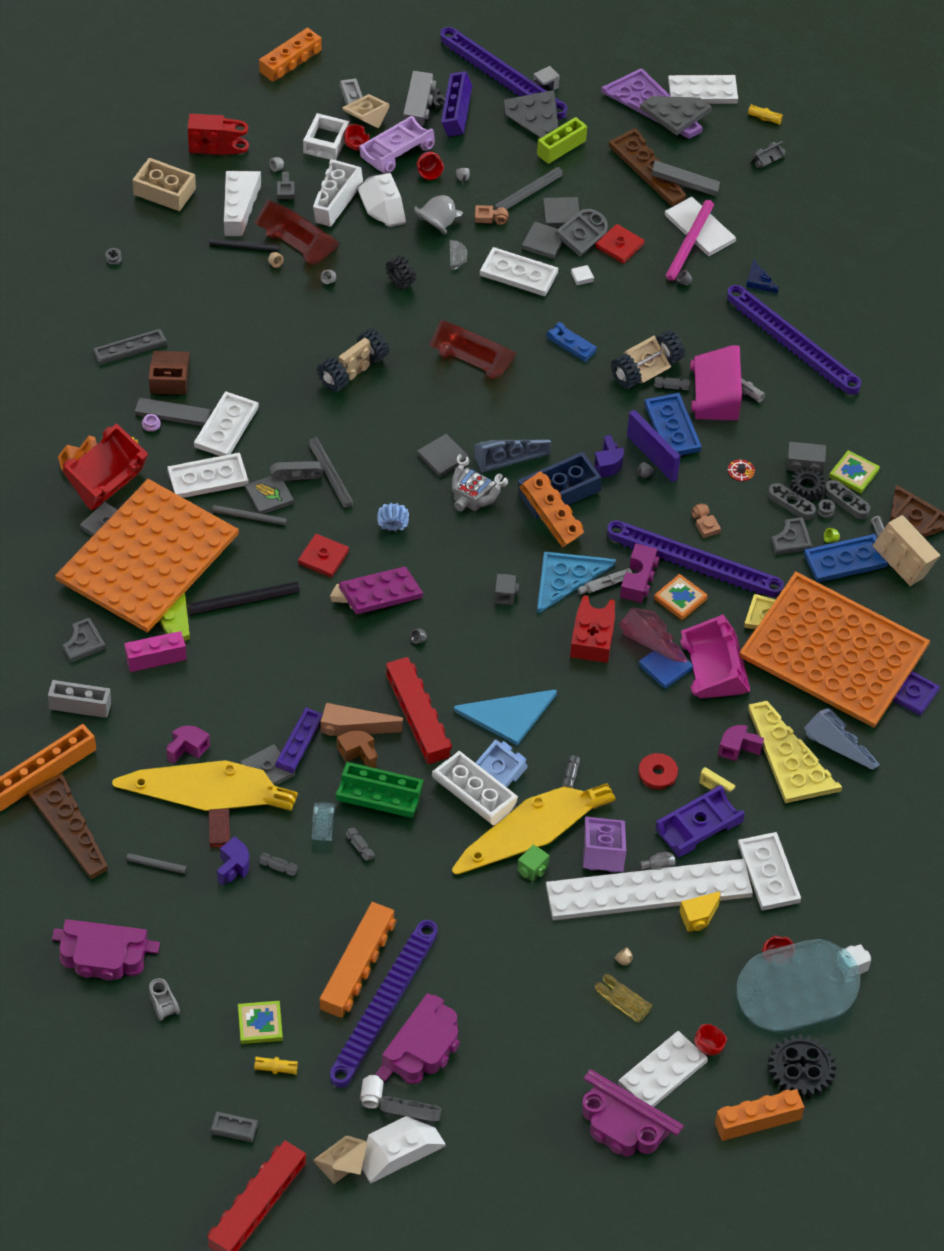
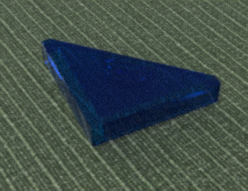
M753 260L746 287L778 293L779 286L775 285L767 272L761 269L756 260Z

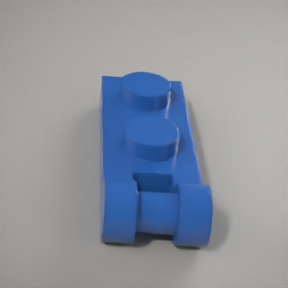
M561 322L555 324L554 329H550L546 333L549 340L585 362L596 352V346L565 328Z

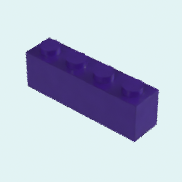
M466 71L451 73L449 76L441 120L447 136L464 134L472 90V83Z

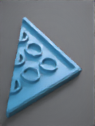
M544 552L537 613H541L576 591L578 587L584 586L585 583L592 581L614 567L616 559Z
M548 690L456 705L453 712L517 746L555 698L557 691Z

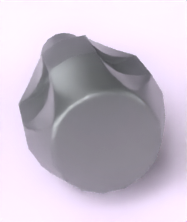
M659 852L648 860L640 861L639 868L660 870L662 868L674 867L675 857L670 852Z

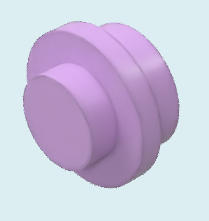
M154 414L146 415L142 421V426L147 431H156L161 425L160 419Z

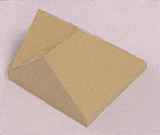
M368 94L342 107V110L379 128L388 111L389 103Z
M346 1135L313 1159V1161L335 1184L348 1173L361 1174L367 1143L364 1140Z

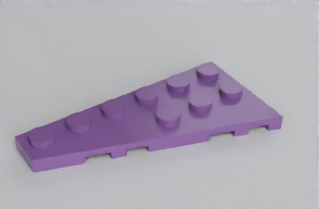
M642 68L601 87V92L652 120L654 119L640 109V104L651 96L671 97ZM695 122L679 134L689 139L702 133L703 127L698 122Z

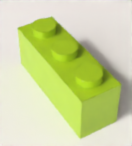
M577 117L573 118L538 140L537 155L548 164L586 141L587 126Z

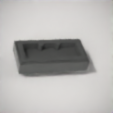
M216 1111L211 1134L253 1142L258 1120Z

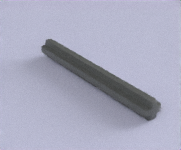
M556 167L496 203L494 210L500 207L508 209L562 176V169Z
M316 437L310 439L309 446L321 464L343 507H351L353 500L320 441Z

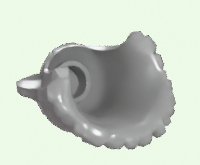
M446 195L430 199L421 209L415 206V212L421 220L425 219L438 228L442 235H446L447 230L445 228L455 218H459L463 214L462 211L456 210L453 200Z

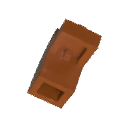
M350 731L337 737V749L345 762L361 757L367 767L376 768L378 755L374 749V738L370 734L363 731Z

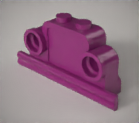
M65 919L63 929L54 928L52 941L61 942L59 948L60 962L64 967L74 968L75 972L82 977H98L104 980H117L123 974L128 976L140 974L144 968L145 952L158 954L160 942L148 940L147 929Z
M427 993L382 1054V1066L375 1074L383 1082H386L391 1074L395 1072L406 1083L417 1084L423 1079L424 1072L434 1074L440 1067L444 1068L449 1060L448 1056L451 1052H456L460 1041H458L457 1014L454 1010L443 1004V999Z
M590 1069L584 1076L583 1080L594 1086L590 1092L584 1095L582 1100L583 1116L591 1121L590 1134L596 1142L607 1145L614 1153L631 1156L638 1149L641 1153L651 1154L670 1132L678 1136L684 1125L595 1071Z

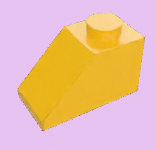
M719 891L681 901L679 912L688 932L700 931L708 926L719 906L721 896Z

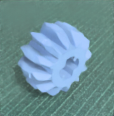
M398 503L383 504V507L379 508L378 525L382 529H388V531L394 530L396 532L398 529L403 530L409 522L408 509Z

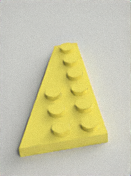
M768 701L749 704V713L758 736L764 738L763 748L785 803L841 792L842 786L838 782L836 783L831 777V773L819 764L818 758L801 739H798L793 734L794 731L791 727L786 726L781 720V716Z

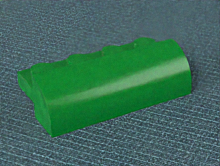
M347 762L335 800L413 818L415 810L418 809L424 780Z

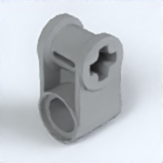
M161 978L152 980L149 985L150 1000L158 1019L162 1021L166 1016L174 1013L180 1014L178 1003L172 995L167 982ZM156 990H162L163 992H161V993H156L155 991H156Z

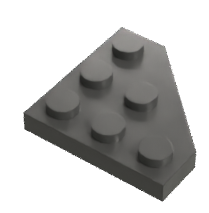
M554 90L504 100L507 118L515 121L528 132H532L539 139L558 128Z
M651 96L640 104V109L672 133L678 135L711 112L712 106L700 97Z

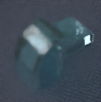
M328 802L314 803L311 839L332 841L335 804Z

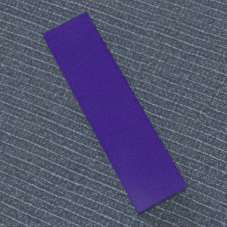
M305 707L281 751L275 767L294 773L321 723L322 713Z

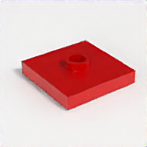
M616 224L596 243V248L624 264L644 245L645 240Z
M315 534L298 559V564L332 578L348 554L349 547Z

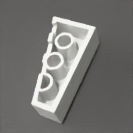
M333 159L329 162V169L325 173V180L322 181L321 190L318 192L313 206L315 222L330 227L358 191V187L363 183L361 167Z
M226 171L225 236L243 235L249 214H251L253 209L252 206L254 201H256L258 190L261 188V171Z

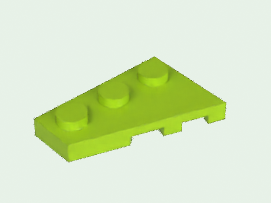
M185 593L159 620L165 634L181 631L184 641L190 639Z

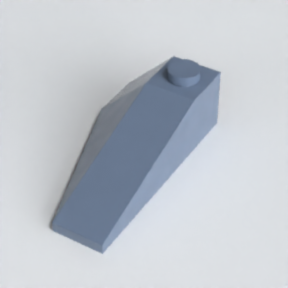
M490 440L480 442L474 445V458L481 472L549 455L551 441Z
M830 708L819 711L804 727L807 731L806 735L811 740H816L818 743L872 770L880 765L864 746L857 744L858 738L845 730L846 724Z

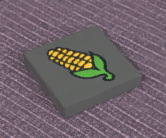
M270 476L245 485L247 494L260 514H266L294 504V499L283 480H273Z

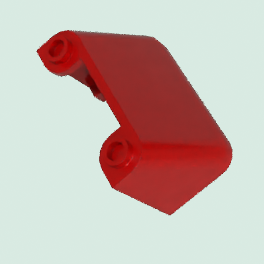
M115 424L112 428L110 426L107 427L102 433V440L78 460L76 458H69L63 464V473L91 511L99 507L132 480L143 469L148 453L118 424Z

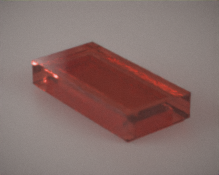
M209 809L210 847L223 846L230 840L229 809Z

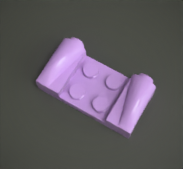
M410 116L360 145L361 158L383 173L392 172L396 165L395 158L416 145L422 150L431 149L435 143L434 130L432 128L429 130L422 128L415 118Z

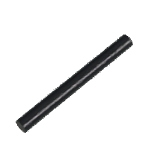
M209 238V245L279 252V245Z

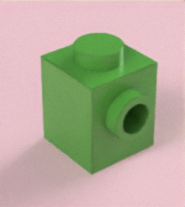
M533 844L518 859L517 871L523 877L534 881L538 876L541 877L545 873L549 863V855Z

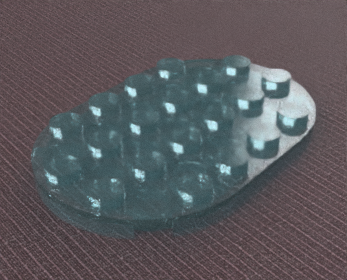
M806 940L768 950L751 958L745 964L738 977L737 1000L744 1015L756 1026L773 1032L790 1031L828 1021L844 1014L857 998L860 987V973L854 958L846 949L828 940Z

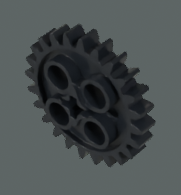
M802 1034L799 1035V1039H795L791 1035L790 1041L783 1038L782 1044L777 1042L776 1048H772L768 1059L767 1069L770 1070L769 1077H774L772 1083H779L778 1090L783 1088L790 1091L797 1089L802 1099L805 1098V1094H808L812 1099L814 1092L820 1096L822 1090L827 1091L828 1085H832L836 1074L837 1065L834 1064L835 1056H830L831 1049L824 1050L826 1044L818 1045V1038L812 1042L810 1035L806 1040L803 1039ZM808 1056H813L816 1059H810ZM788 1074H793L796 1077H790Z

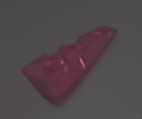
M631 608L620 622L619 626L623 629V634L626 637L647 646L673 661L684 663L687 661L681 648L672 642L674 639L673 635L666 632L668 627L655 611Z

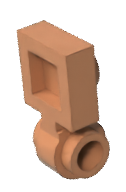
M476 205L475 223H492V219H495L497 224L503 225L508 221V211L505 208L500 207L497 210H493V206Z
M701 503L691 509L693 518H698L695 525L703 538L720 533L721 528L713 515L707 516L710 514L707 504Z

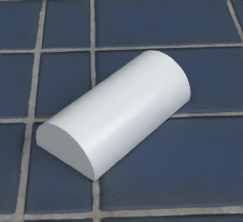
M460 751L432 771V777L492 825H496L506 817L516 804L517 795Z

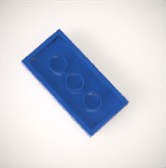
M680 393L645 399L644 405L654 430L679 455L701 452L702 446Z
M875 534L804 550V556L817 583L888 566V562L872 546L877 540Z

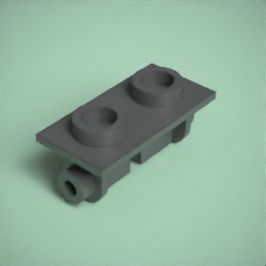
M783 141L777 144L773 142L766 149L762 150L761 148L753 153L754 156L750 162L756 161V167L763 168L772 163L771 159L775 162L783 158L786 154L785 149L780 147Z

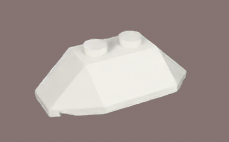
M391 173L368 177L358 187L362 202L370 216L385 223L388 227L406 224L402 199Z
M405 1116L368 1135L362 1171L371 1184L445 1147L446 1144L435 1127Z

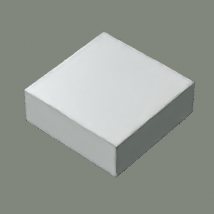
M588 265L571 269V274L577 285L594 282V277Z

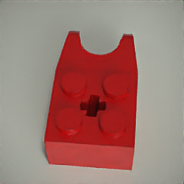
M189 114V153L220 155L245 153L249 149V142L241 138V136L248 133V125L244 121L224 118V115ZM237 127H244L245 129H244V130H236L235 128H237ZM237 144H244L245 147H243V148H238L236 145H237Z
M584 595L576 615L570 657L608 663L614 631L615 600L610 599L606 607L596 609L590 605L589 596Z

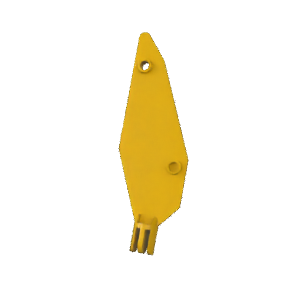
M226 760L138 770L115 778L112 781L113 786L116 788L204 811L258 805H270L292 811L298 795L296 791L274 786L266 773L261 769Z
M608 783L586 791L561 787L528 798L470 845L456 862L452 872L458 875L526 852L533 844L537 847L547 845L588 811L612 803L616 798Z

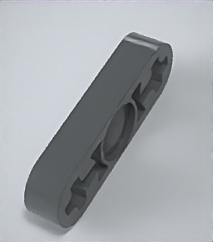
M317 461L278 462L269 468L273 480L317 479L323 474L321 464Z
M830 480L826 483L824 492L828 498L857 519H866L869 516L870 505L839 481ZM849 497L852 499V501L845 502L843 498Z
M774 483L770 485L768 491L770 500L799 518L803 517L806 521L814 518L816 507L813 503L782 484ZM793 499V500H795L797 503H796V504H789V503L787 502V500Z
M391 1096L381 1097L379 1107L384 1112L428 1121H439L442 1110L436 1105Z

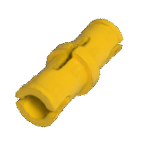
M751 104L748 109V115L760 118L764 122L766 120L780 125L783 114L772 112L768 108L764 109Z
M256 1056L254 1070L271 1071L273 1074H278V1072L297 1074L298 1061L279 1060V1057L270 1059Z

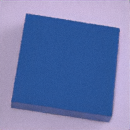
M668 642L639 661V666L664 689L693 670V664Z

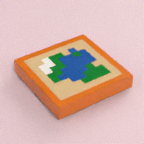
M681 574L677 575L654 595V599L681 620L686 618L708 598L706 593Z

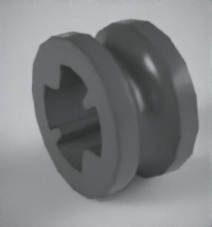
M110 248L106 251V261L109 264L116 265L122 261L119 249Z
M828 499L820 501L817 510L819 516L823 518L832 517L835 504Z

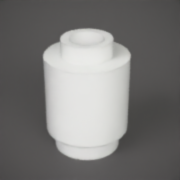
M369 1075L362 1082L360 1100L366 1108H377L381 1101L384 1082L376 1075Z

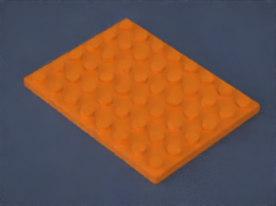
M147 479L55 577L58 582L148 633L239 534V529Z
M795 571L739 652V656L875 728L929 646L930 640Z

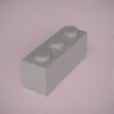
M413 71L403 114L404 120L413 116L419 125L424 126L425 120L429 119L430 110H428V105H432L433 95H431V92L435 91L436 81L433 80L432 73Z
M52 680L48 693L49 709L107 718L111 706L110 688Z

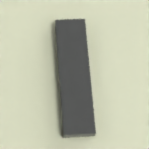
M656 160L651 172L653 176L716 196L718 193L720 181Z
M157 329L93 348V354L98 364L102 365L166 346L167 340L161 329Z
M139 398L135 415L145 417L148 414H154L161 420L204 426L210 417L211 410Z

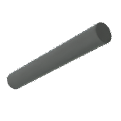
M128 853L126 861L177 873L186 874L187 866Z

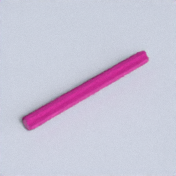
M706 200L702 205L666 274V278L669 281L676 279L712 211L714 203L711 200Z

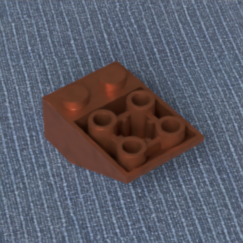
M153 352L149 372L150 393L186 395L190 352Z

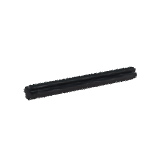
M298 581L197 601L189 603L188 610L190 614L297 593L300 591Z

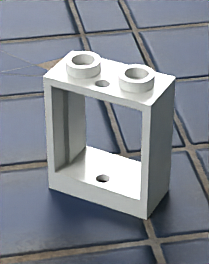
M317 113L303 140V153L336 160L345 143L344 134L349 126V121ZM318 128L339 133L335 142L331 143L315 139L314 136Z

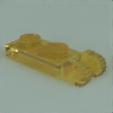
M605 974L603 980L613 988L612 991L603 983L599 982L595 985L596 990L607 1001L637 1022H640L652 1009V1005L622 983H618L616 978L609 974Z

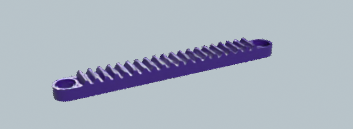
M445 27L441 30L440 39L445 45L450 47L451 51L454 50L456 55L459 53L461 58L464 57L465 61L469 60L470 64H474L475 68L479 67V70H483L484 74L488 73L490 78L493 77L494 81L498 80L499 84H503L505 88L508 87L509 91L513 90V93H517L518 97L546 92V90L456 29ZM450 34V35H453V36H452V37H446L445 35ZM555 97L556 108L563 110L562 112H557V118L560 120L567 116V105Z
M732 285L728 288L727 299L737 307V311L741 310L742 315L746 314L748 319L751 318L753 323L756 322L758 327L761 326L762 330H766L768 335L771 334L773 339L776 338L778 343L782 342L783 347L787 346L788 351H793V355L797 354L799 359L802 358L804 363L807 362L809 367H813L815 372H819L820 376L824 375V379H829L830 384L834 383L836 388L839 387L845 393L851 395L857 394L860 391L861 380L854 373L742 286ZM737 292L740 296H733L732 293ZM854 383L856 384V386L850 387L847 384Z
M616 520L608 524L607 536L611 540L622 543L624 547L629 546L630 549H634L635 543L656 548V556L659 559L664 558L665 562L678 563L679 567L691 568L693 572L699 571L701 575L705 573L707 577L713 576L715 580L719 578L721 582L727 581L729 585L733 583L735 587L741 586L743 590L747 588L749 592L755 591L757 595L761 593L769 597H778L784 588L783 581L773 575ZM619 528L621 532L614 533L612 532V529ZM774 584L777 585L779 589L773 590L769 586Z
M421 921L414 932L411 933L410 939L407 940V944L404 945L399 957L396 958L395 964L392 965L387 977L384 978V982L381 983L380 989L377 990L372 1002L369 1003L368 1009L365 1010L360 1022L357 1023L356 1029L354 1028L353 1034L350 1035L348 1042H346L345 1047L341 1050V1054L338 1055L330 1071V1080L334 1086L339 1088L345 1087L353 1079L435 941L437 925L433 921ZM430 928L433 932L425 935L422 933V929ZM344 1072L347 1076L345 1079L339 1080L335 1077V1074Z

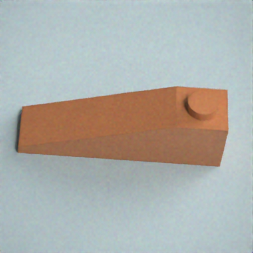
M326 703L321 719V733L329 736H340L350 731L382 734L402 732L403 730L402 717Z

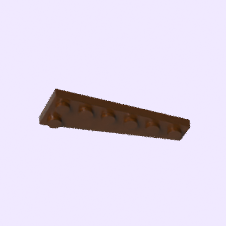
M636 128L609 141V147L670 206L673 207L686 200V194L677 183L651 175L654 161H661L660 159L657 160L654 156V151L648 148L645 139Z
M62 773L27 791L28 797L90 880L108 870V865L98 845L95 843L91 831H89L86 821L81 815Z

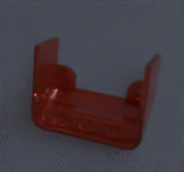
M269 199L254 222L255 225L266 229V234L270 237L275 238L277 236L302 252L304 260L312 265L314 262L319 263L337 249L340 244L339 241L296 212Z
M440 319L429 346L439 349V354L446 357L452 355L484 369L487 371L485 375L494 379L496 376L500 377L517 353Z

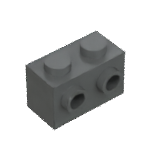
M789 442L786 470L796 472L799 469L805 471V468H809V471L814 469L815 473L820 472L823 474L826 445Z

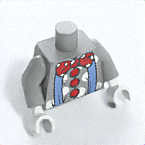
M459 454L457 456L459 466L455 468L452 477V491L456 501L454 507L458 511H463L466 507L477 511L480 507L493 504L501 492L500 488L508 484L507 478L500 482L502 475L497 474L494 482L469 468L464 470V466L469 464V458L466 457L464 462H460L462 454Z

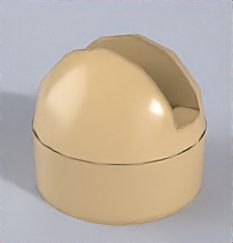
M277 252L271 253L268 257V262L275 268L280 267L284 261L283 256Z
M625 947L615 956V959L621 965H629L633 956L631 951Z

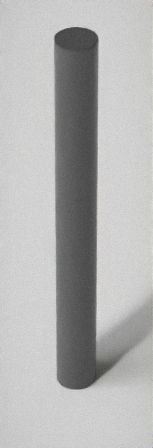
M214 505L212 510L214 513L286 526L287 518Z

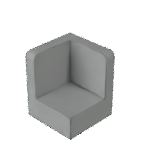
M550 66L533 74V82L538 86L547 84L553 90L559 88L560 75Z

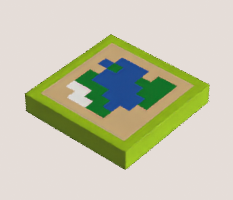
M848 450L830 472L829 478L839 481L841 484L861 494L878 473L880 466Z
M280 1001L238 1004L241 1044L283 1041Z

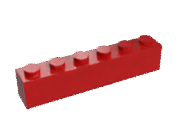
M408 657L386 663V676L427 765L450 758L451 741L444 735V726L437 720V711L430 705L429 694L423 690L424 685L422 679L416 675L417 670L414 663L411 664Z
M284 1141L281 1146L275 1147L268 1162L265 1161L261 1165L259 1174L249 1180L244 1193L239 1194L235 1198L233 1207L230 1210H226L218 1226H214L209 1231L207 1238L210 1249L213 1251H238L305 1166V1152L287 1141Z

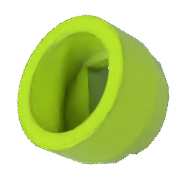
M827 528L825 530V542L836 543L839 541L840 534L836 529Z

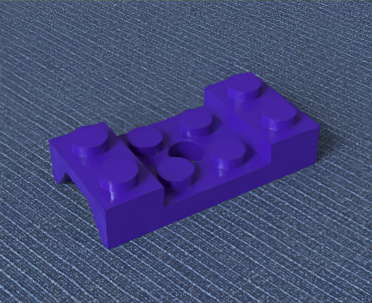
M720 785L657 820L655 830L680 858L694 850L697 843L724 828L728 831L742 823L745 813L743 810L737 811L727 800L724 788ZM698 816L704 817L705 821L699 822L695 818Z

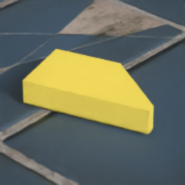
M706 767L701 771L699 783L708 789L713 790L722 785L724 790L732 792L735 788L734 784Z

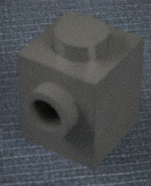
M497 574L495 603L514 605V595L519 593V583H516V575Z

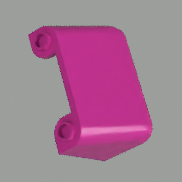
M731 345L694 356V360H690V370L695 374L696 397L695 401L691 403V411L695 412V419L738 420L742 397L740 346Z
M724 615L681 631L682 639H680L683 649H687L690 653L696 678L693 681V685H691L694 696H698L701 699L741 695L750 692L744 661L739 656L741 649L738 637Z

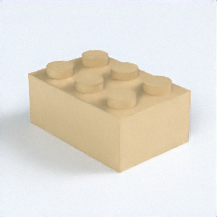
M148 158L133 179L134 195L177 211L183 208L196 190L195 174L152 158Z
M903 515L889 522L872 545L909 586L923 579L940 557V554Z

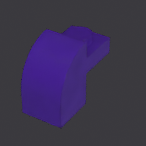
M611 435L604 436V451L595 452L594 466L601 478L615 475L621 470L623 465L624 448H618Z
M234 836L220 848L221 860L225 864L217 870V881L223 886L228 881H233L237 874L244 878L249 871L248 849Z

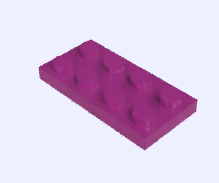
M406 566L343 581L339 584V589L356 614L420 599L423 596L422 590Z

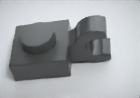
M282 172V181H277V199H295L294 181H289V172Z

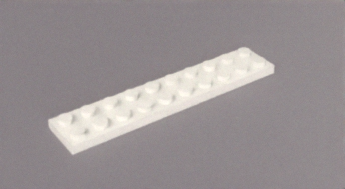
M744 859L546 882L552 920L680 906L681 901L718 891L721 894L720 901L752 897L753 894Z

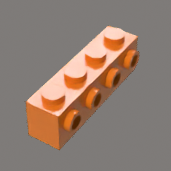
M306 28L260 58L259 72L274 82L302 62L322 50L321 37L309 28Z
M540 471L525 481L519 488L561 547L564 548L584 533L583 525L573 517L571 508L563 503L560 493L550 485L551 482L548 476Z
M797 1089L792 1091L784 1090L777 1095L763 1096L759 1100L744 1101L733 1107H722L717 1111L715 1125L721 1140L725 1141L802 1120L804 1105Z

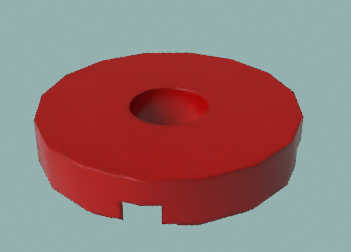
M650 754L643 758L639 764V778L647 787L652 789H665V787L673 785L677 779L678 767L676 762L665 754ZM660 769L663 773L655 774L653 770Z

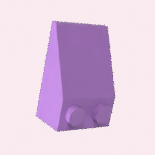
M585 817L583 868L623 872L626 857L625 821Z

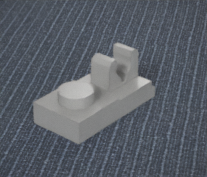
M356 78L340 81V88L346 105L363 97Z

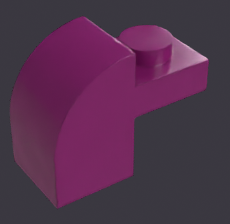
M745 725L730 727L722 737L718 756L737 761L741 749L760 755L764 738L756 734L747 733L748 726Z
M195 726L177 728L172 732L173 741L166 748L167 761L175 764L185 751L199 758L210 746V735Z

